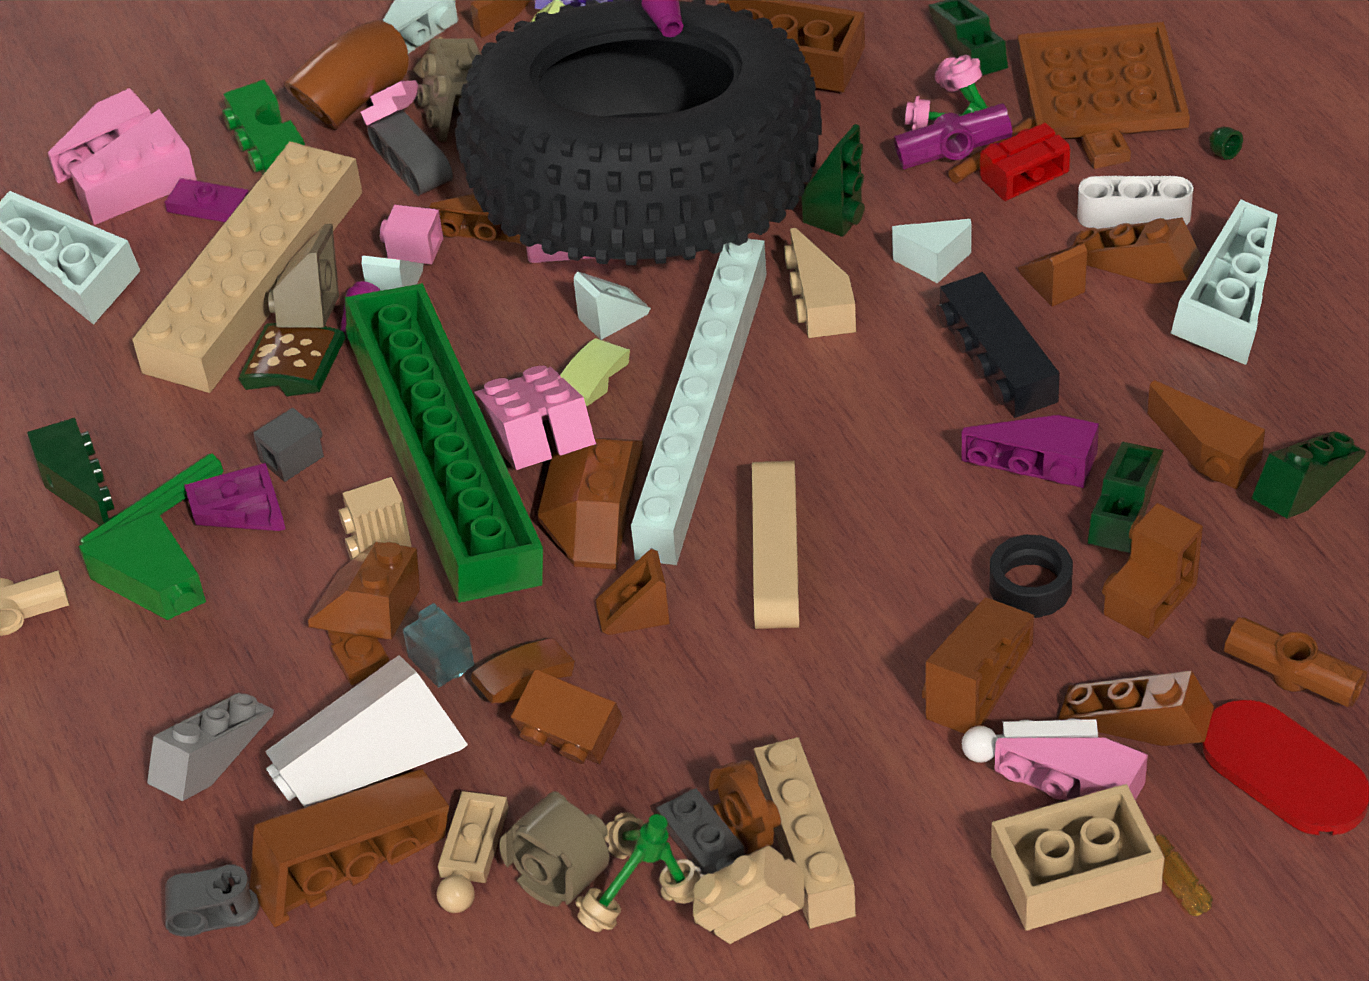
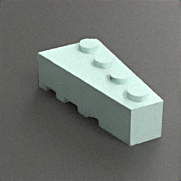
M11 191L0 201V247L93 325L140 272L128 240Z

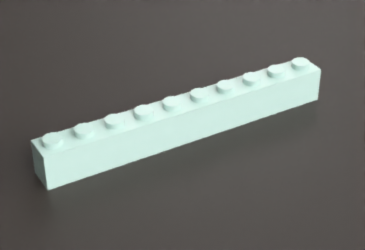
M748 239L742 245H736L732 242L723 245V251L720 253L631 524L635 560H639L652 548L658 551L660 563L677 565L767 276L764 240Z

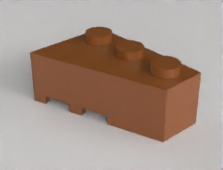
M987 597L973 611H970L961 624L926 660V681L922 690V698L926 699V719L963 734L974 726H983L1033 645L1034 615Z

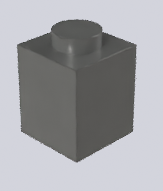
M293 407L253 432L260 461L266 463L267 468L284 482L324 457L320 441L323 435L319 425L311 417L305 418Z

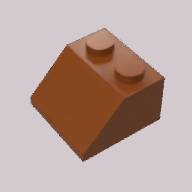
M394 542L373 543L336 573L308 619L309 627L392 640L420 591L417 548L399 545Z

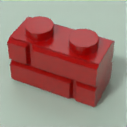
M1046 122L1031 129H1023L1017 135L1000 143H992L980 152L981 180L989 188H994V192L1004 202L1060 177L1070 170L1069 143L1059 134L1056 135L1055 130Z

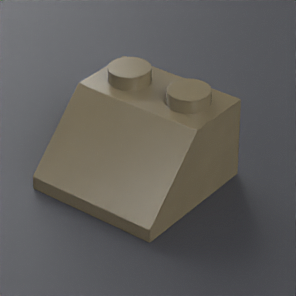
M324 224L289 261L284 272L278 275L277 284L274 289L270 290L268 299L269 310L276 315L277 327L325 326L339 299L333 224Z

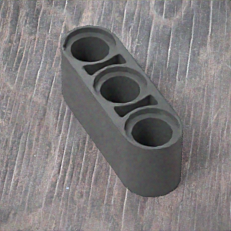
M404 111L368 125V135L374 149L417 196L453 180L452 169L446 156Z

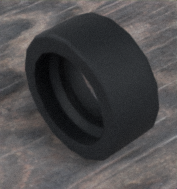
M1028 534L1009 538L997 546L990 557L989 591L995 601L1033 614L1034 618L1053 614L1065 606L1072 594L1073 560L1067 549L1051 538ZM1022 565H1038L1049 569L1057 578L1048 585L1023 587L1011 582L1005 577V574L1013 568Z

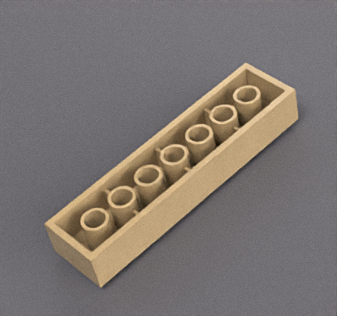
M293 142L288 143L132 339L143 374L211 393L271 314L268 303L269 292L275 288L278 275L284 272L289 261L324 224H333L334 231L362 194L356 158Z

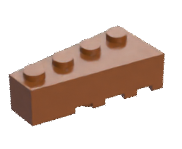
M419 769L362 789L353 790L348 794L321 803L311 804L306 808L279 817L269 818L264 822L254 825L250 890L256 894L262 910L274 928L290 920L287 912L302 904L307 903L311 909L328 900L325 892L348 880L354 886L368 879L369 874L381 862L387 860L389 864L394 865L445 838L449 805L424 770Z

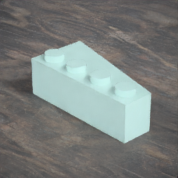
M1239 201L1179 300L1171 334L1242 364H1247L1256 334L1278 214L1246 201Z

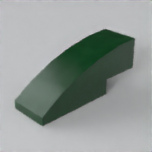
M944 0L928 5L936 27L956 58L969 55L971 59H979V68L982 75L1008 68L1005 40L991 30L990 19L986 13L968 0Z
M1122 441L1103 479L1101 495L1091 513L1087 544L1131 552L1132 539L1129 538V532L1136 518L1140 515L1145 516L1164 450Z

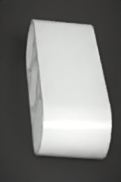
M1179 176L1088 177L1079 184L1077 218L1083 226L1097 229L1115 227L1122 223L1137 224L1151 222L1158 218L1165 220L1183 218L1187 225L1191 219L1193 185L1188 179Z

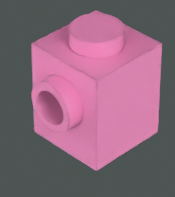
M394 205L388 220H383L380 228V240L382 243H385L388 258L433 264L443 241L439 210Z

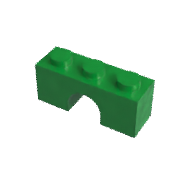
M265 79L223 93L226 109L222 110L224 122L229 131L235 130V137L241 151H248V158L255 173L260 171L264 175L289 142L305 145L303 138L291 120L282 123L278 100Z

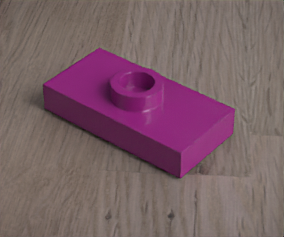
M180 178L166 199L165 206L169 213L226 222L248 195L249 190Z

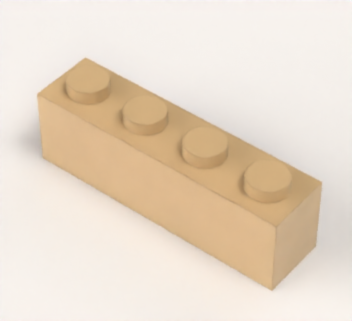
M799 737L754 748L758 785L765 799H770L775 803L781 816V825L773 828L784 860L788 858L800 866L805 874L804 906L802 909L809 928L856 917L854 881Z

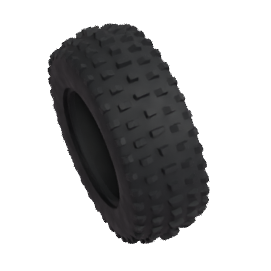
M587 0L585 6L574 8L568 4L560 6V11L554 14L547 12L538 13L533 22L521 20L515 23L513 32L501 31L495 38L497 43L487 42L483 46L482 55H476L471 63L473 68H469L466 77L468 83L463 84L461 89L462 98L459 100L461 116L457 118L455 134L459 159L461 163H464L469 188H474L475 199L478 201L483 212H489L488 219L494 225L502 224L501 229L504 234L509 237L520 235V242L527 247L540 244L542 245L543 252L553 255L559 251L567 252L570 260L579 261L584 256L595 257L597 264H607L610 259H625L626 265H637L638 259H654L656 264L666 263V257L681 255L685 260L695 259L696 252L708 250L713 254L723 251V245L729 242L742 245L748 241V234L762 235L768 231L770 227L769 222L780 223L785 219L787 215L785 210H793L799 201L798 196H802L806 188L804 182H809L813 170L811 167H815L816 153L819 150V135H822L821 102L816 100L814 77H810V67L807 63H804V55L799 51L795 40L787 39L788 34L781 27L773 28L771 21L765 17L754 20L753 14L749 10L743 9L734 12L731 11L729 4L721 2L712 6L707 5L705 0L679 1L684 27L682 32L675 37H665L643 10L642 0H613L599 3L597 0Z

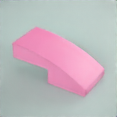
M416 80L401 81L371 96L374 106L361 112L366 125H371L408 107L417 95L418 84Z

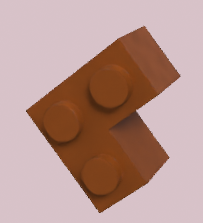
M1156 503L1145 516L1140 515L1137 517L1129 532V538L1132 539L1128 561L1119 572H1112L1103 585L1102 594L1105 595L1104 615L1149 639L1197 585L1203 526L1159 503Z

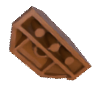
M594 438L596 442L594 445L561 456L558 452L552 454L538 511V521L555 543L567 554V558L574 567L617 570L643 450V440Z

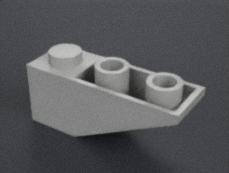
M237 693L154 735L147 784L181 801L212 786L273 716L274 709L258 702L251 695Z

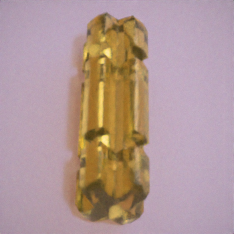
M1162 834L1154 836L1164 856L1162 879L1178 899H1184L1181 903L1190 915L1198 917L1202 913L1208 912L1212 908L1213 896L1203 884L1197 885L1199 878L1177 851L1172 852L1174 846L1167 837Z

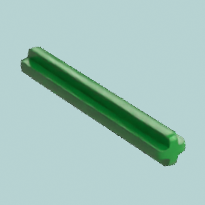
M214 454L205 455L83 536L80 544L86 543L156 510L159 515H162L188 497L184 485L222 475L224 470L221 461Z

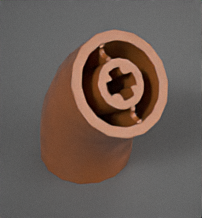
M382 20L369 21L344 32L327 43L306 60L284 82V85L305 109L321 122L336 130L360 106L370 100L371 96L403 81L408 71L409 63L407 46L401 34L391 24Z

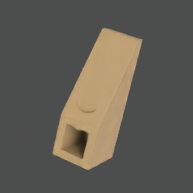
M797 228L790 229L791 245L784 246L787 269L794 268V272H790L792 295L800 296V299H795L798 323L805 322L808 338L856 332L855 300L849 275Z

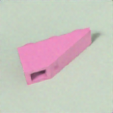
M130 88L96 103L48 152L55 180L58 184L72 178L71 169L151 115L150 110Z
M998 738L995 743V772L1004 775L1011 781L1022 782L1042 790L1049 796L1059 800L1064 799L1067 801L1123 784L1128 785L1136 800L1145 785L1148 755L1107 738Z

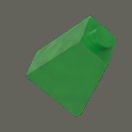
M157 510L79 545L87 574L91 580L166 620L190 611L194 607L206 602L198 572Z

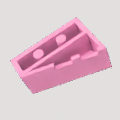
M160 109L70 170L79 203L94 225L169 195L180 178L197 181L189 148Z

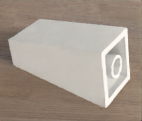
M398 655L265 752L273 762L266 770L288 801L297 796L306 808L311 804L329 800L462 750L468 744L418 673Z

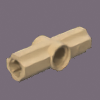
M59 570L15 584L9 579L0 578V636L16 632L22 627L26 618L69 606Z

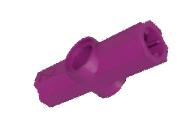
M1001 103L962 116L955 113H945L939 116L932 125L894 136V145L900 165L904 170L943 157L961 160L967 157L973 148L1012 137L1013 130L1007 108ZM959 133L955 138L947 140L952 134Z

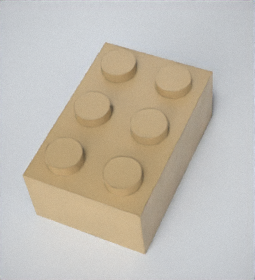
M1127 784L992 822L991 857L1025 931L1161 892L1164 856Z

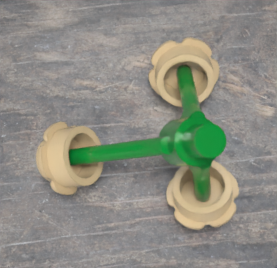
M620 813L614 817L613 822L607 823L608 834L604 840L609 844V852L619 859H625L627 856H630V858L605 892L591 888L585 897L579 896L577 898L576 905L580 911L577 916L587 928L595 932H601L602 929L612 930L616 926V918L620 914L621 908L614 900V897L642 861L652 863L661 859L667 865L660 874V883L663 886L661 894L665 900H674L676 903L682 904L694 900V884L704 874H701V869L690 860L681 859L676 861L671 846L667 842L668 831L666 828L668 821L663 815L654 814L650 816L648 823H644L643 820L636 818L631 813Z

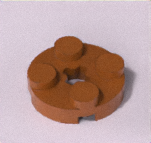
M744 760L739 763L730 762L714 769L709 777L710 792L718 789L721 802L713 805V808L744 848L749 849L746 855L748 856L767 845L771 847L774 841L773 828L781 825V816L775 803L770 799H765L758 785V775L753 764L749 760Z

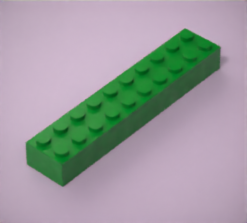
M423 283L345 297L346 335L458 603L542 586L543 546Z

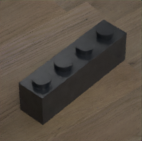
M983 272L940 287V304L936 306V313L940 324L944 328L948 327L955 336L959 350L962 353H967L971 358L976 373L981 379L985 378L992 387L995 399L1000 405L1004 404L1012 416L1017 418L1059 402V371Z

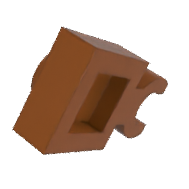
M327 630L329 640L334 644L331 645L333 657L350 685L365 680L390 662L388 655L376 637Z

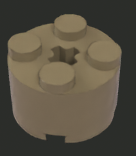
M552 791L535 804L501 837L500 853L507 868L514 863L521 873V876L516 881L532 897L549 906L558 907L562 902H566V905H568L608 866L609 851L604 840L608 830L599 817L594 814H584L576 806L569 803L562 794Z

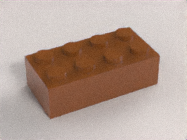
M719 0L718 4L721 2L729 4L731 11L749 10L752 12L754 20L765 17L771 21L773 28L781 27L788 34L787 39H794L799 47V51L803 53L804 63H807L810 67V77H814L816 88L845 92L865 49L864 12L790 0Z

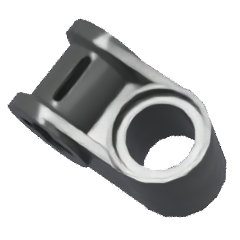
M225 865L216 869L195 873H180L169 878L165 884L166 929L176 936L187 937L206 931L242 926L249 923L257 915L260 904L256 894L248 889L249 879L247 873L242 867L237 865ZM229 877L233 879L235 883L234 886H231L228 879ZM233 904L237 910V914H234L231 909V906H233Z

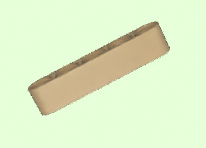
M795 460L752 462L755 629L799 628Z

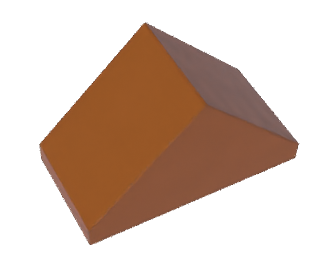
M1083 243L1051 252L1019 266L1018 269L1021 276L1053 307L1085 293L1087 248Z
M651 548L595 600L603 633L612 635L670 624L666 583L658 551Z

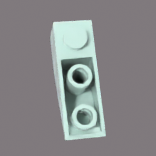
M394 0L383 21L391 24L401 34L409 54L458 22L455 0Z

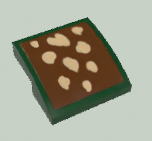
M268 323L263 328L238 379L246 390L279 385L286 397L320 392L346 335L342 330L328 326L277 327L276 323Z

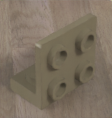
M473 38L431 39L429 52L423 56L424 78L423 84H419L417 88V102L420 107H423L426 113L427 125L433 129L438 142L447 140L455 94H461L463 84L468 83L466 77L469 68H473L471 63L474 57L481 55Z

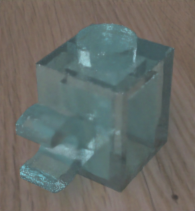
M435 603L419 612V619L403 628L408 657L438 688L452 679L462 676L469 668L474 666L469 636Z

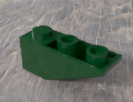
M854 124L833 148L804 189L802 195L803 223L844 237L853 225H857L861 221L865 210V205L862 203L864 175L861 173L863 144L860 143V125Z
M75 417L28 431L27 434L45 488L98 525L109 520L107 511L114 510L115 508L108 486L100 488L98 486V483L105 482L98 458L89 460L88 456L96 454L89 432L80 433Z
M1333 431L1271 452L1268 455L1251 498L1286 519L1306 512L1361 461L1367 451L1354 445V440L1348 435Z

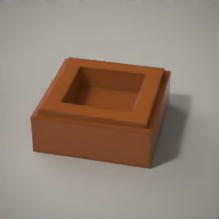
M1118 128L1082 135V147L1094 169L1130 162L1131 150Z

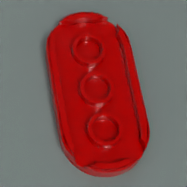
M1237 700L1225 703L1213 710L1205 742H1202L1206 761L1219 774L1289 825L1307 834L1320 835V831H1333L1332 835H1338L1354 829L1365 818L1369 804V782L1364 772L1347 757L1277 708L1264 702Z

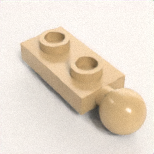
M462 791L438 864L440 877L445 879L440 882L437 888V900L444 910L451 913L465 911L471 906L475 895L474 887L470 881L486 883L509 809L507 797Z

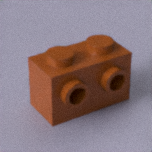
M535 669L511 718L519 731H521L519 736L527 742L539 747H544L547 742L561 748L559 753L571 761L584 764L587 759L600 765L623 715L616 702Z

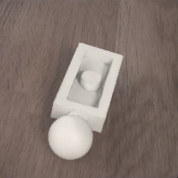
M1066 719L1057 721L1021 720L1018 722H1003V734H995L993 730L985 726H974L964 734L962 750L970 760L982 763L991 760L995 756V743L998 738H1098L1097 720Z

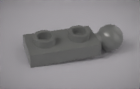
M697 788L656 808L657 814L663 815L668 821L666 828L668 834L687 858L701 869V874H713L734 863L740 856L745 855L744 846Z

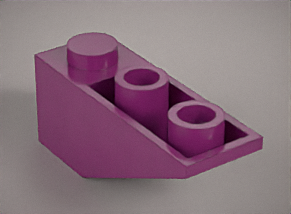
M1061 415L964 427L962 430V461L1084 488L1097 455L1099 424Z

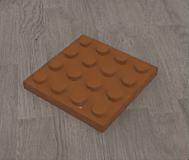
M1164 22L1017 34V48L1035 126L1046 122L1055 130L1056 135L1059 134L1062 138L1082 137L1085 134L1118 128L1121 133L1128 134L1189 128L1190 115Z

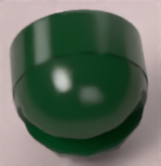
M1219 127L1210 134V149L1217 156L1231 160L1241 150L1243 135L1233 128Z

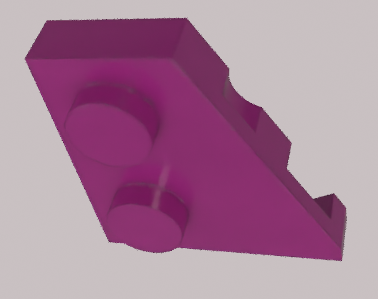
M266 463L184 485L196 525L272 531L286 529Z

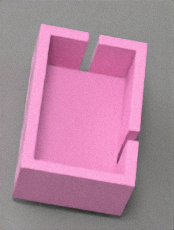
M535 366L525 370L521 377L509 381L506 378L495 379L487 382L484 385V389L474 392L478 406L499 452L516 470L552 459L543 426V421L546 420L550 422L557 452L560 456L596 444L584 397L564 378H561L552 367Z

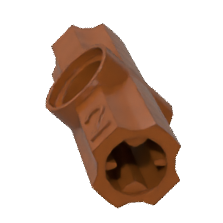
M1238 617L1231 627L1225 642L1224 652L1273 673L1274 681L1282 689L1291 692H1300L1308 689L1348 708L1350 706L1353 707L1360 697L1367 679V671L1318 650L1317 642L1310 635L1302 632L1281 634L1245 617Z

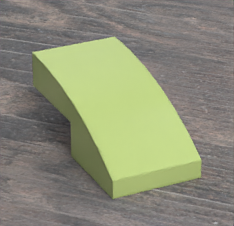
M595 338L576 354L560 376L584 397L586 406H589L607 393L609 377L628 365L630 350Z

